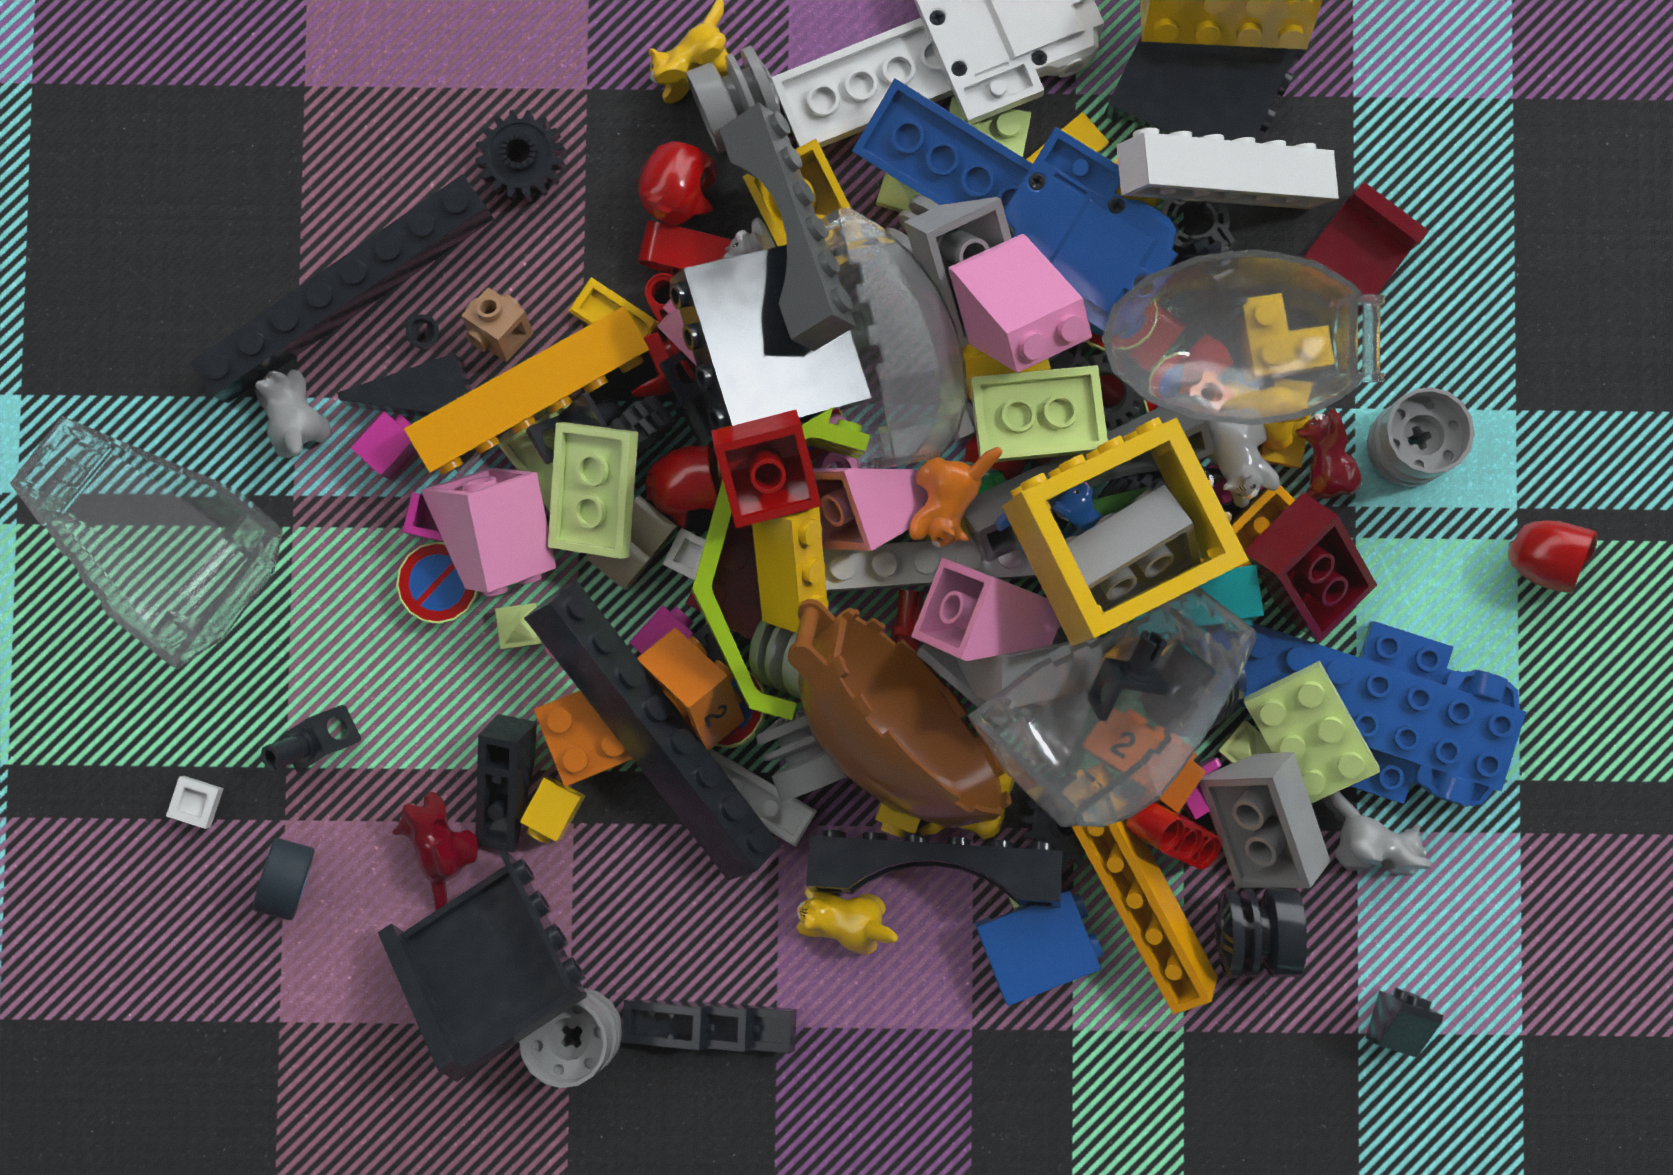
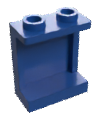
M1067 887L1062 888L1061 908L1023 906L993 919L987 917L974 922L1007 1006L1101 970L1097 958L1104 955L1095 933L1087 934L1082 919L1088 917L1079 893L1072 896L1071 891Z

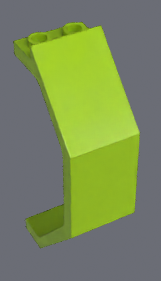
M833 407L802 425L807 446L854 459H859V456L866 452L870 435L862 433V426L851 421L838 419L836 424H830L829 420ZM722 479L693 583L692 593L747 707L793 720L797 703L761 693L755 687L713 594L712 582L732 513Z

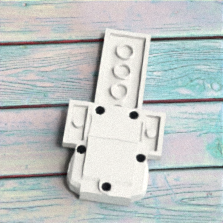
M914 0L921 18L771 78L798 147L817 139L822 148L864 131L894 78L933 102L954 95L965 121L972 125L1042 97L1044 88L1039 77L1045 75H1058L1061 78L1067 77L1088 66L1097 54L1099 47L1098 37L1101 36L1104 21L1094 0Z

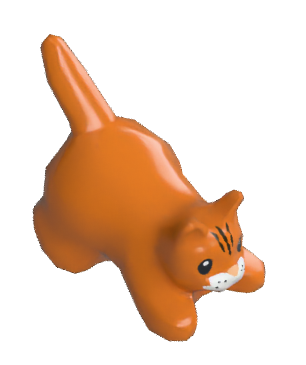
M1000 447L986 451L974 465L960 461H946L938 456L932 457L922 464L917 471L916 481L920 487L925 489L928 498L925 505L913 516L910 523L909 534L911 539L921 540L929 534L932 544L938 548H943L958 541H969V536L963 532L961 526L962 519L978 494L981 478L1002 455L1003 452Z

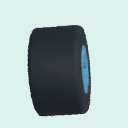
M276 838L273 841L255 894L252 907L255 912L286 920L294 919L314 857L315 850L313 847Z

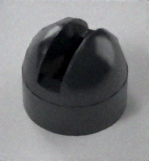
M416 315L406 325V338L416 348H429L438 339V324L428 315ZM419 323L427 324L425 343L417 342Z

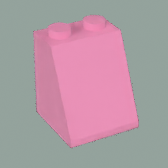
M1020 234L948 267L969 344L1017 373L1092 338L1083 298L1024 234Z
M489 468L422 489L425 502L465 589L480 591L483 593V596H496L507 592L508 585L536 582L542 579V573L556 568L553 548L548 547L549 529L537 472Z
M813 468L822 504L819 507L823 548L872 551L909 530L913 516L925 505L928 498L925 489L917 484L916 474L918 470Z
M942 557L911 637L962 660L971 661L1051 646L1060 627V622L1048 598Z

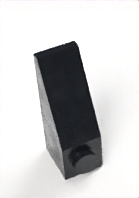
M453 353L337 392L339 400L349 407L425 417L472 391L463 360Z
M497 714L478 734L475 836L479 846L502 851L506 850L512 853L517 849L522 826L520 820L524 815L535 762L536 721Z

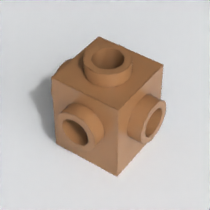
M489 287L478 298L473 299L461 315L468 331L466 337L470 343L480 351L484 352L488 349L506 362L533 334L526 312L522 309L521 305L510 295L504 294L501 296Z

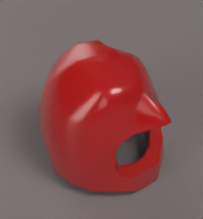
M673 141L659 145L642 166L639 175L638 190L642 207L656 220L672 226L685 223L695 215L707 214L712 211L713 208L703 193L716 180L718 173L716 161L699 148L687 143ZM704 172L706 176L704 179L700 180L702 173Z
M687 446L673 450L659 458L647 473L645 482L647 499L652 500L662 514L668 515L676 525L684 529L687 527L690 510L706 508L714 511L722 481H718L716 457L712 449L708 446Z
M1561 521L1531 522L1524 525L1516 538L1509 542L1508 559L1511 562V566L1516 568L1520 575L1534 584L1554 591L1572 594L1583 564L1591 559L1596 549L1598 534L1595 530Z

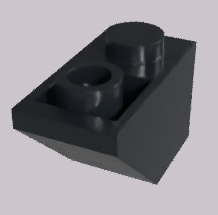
M1396 987L1393 994L1379 990L1365 1038L1375 1045L1417 1058L1441 1025L1444 1015L1430 1009L1432 1001L1419 997L1420 995Z

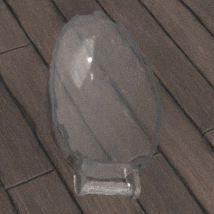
M1256 249L1202 255L1147 275L1113 304L1102 336V342L1113 373L1145 401L1196 420L1242 425H1260L1300 419L1341 400L1345 395L1350 394L1360 382H1384V373H1380V308L1382 304H1385V295H1361V291L1350 280H1346L1342 275L1329 270L1327 266L1299 256ZM1358 305H1363L1362 373H1358Z

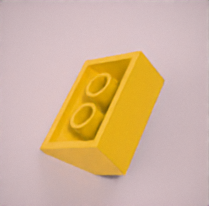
M817 139L795 149L802 161L800 171L803 180L811 188L815 197V201L812 203L814 211L827 231V237L824 239L828 250L839 264L840 272L837 275L840 276L873 259L872 248ZM750 174L742 176L777 246L787 245L782 215L773 196L759 179Z
M819 507L752 524L762 621L795 633L798 632L799 628L798 608L802 601L815 599L828 609Z

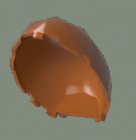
M806 599L802 601L798 608L800 623L796 641L790 646L787 657L790 664L799 672V691L812 736L839 772L892 811L948 828L995 820L1000 817L1002 810L1012 803L1010 794L1007 791L1002 793L998 778L1004 774V771L983 732L975 736L963 719V716L967 715L968 711L931 666L916 654L917 652L903 639L895 643L882 632L885 629L883 623L875 618L866 622L858 617L860 616L858 609L847 608L835 618L818 600Z

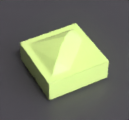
M885 173L876 205L900 213L902 211L911 212L909 202L915 195L921 194L888 173Z
M537 603L495 609L501 650L543 644L524 619L525 616L538 606Z
M1245 719L1239 722L1216 749L1231 764L1254 754L1272 752L1263 735Z

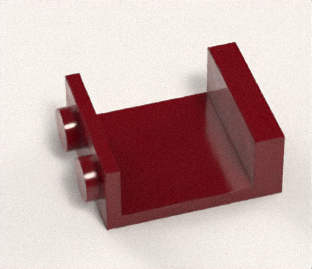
M1363 181L1353 191L1295 268L1302 272L1301 277L1307 284L1316 289L1323 288L1334 296V303L1340 309L1349 314H1354L1355 312L1361 316L1375 303L1373 299L1409 252L1421 243L1429 230Z

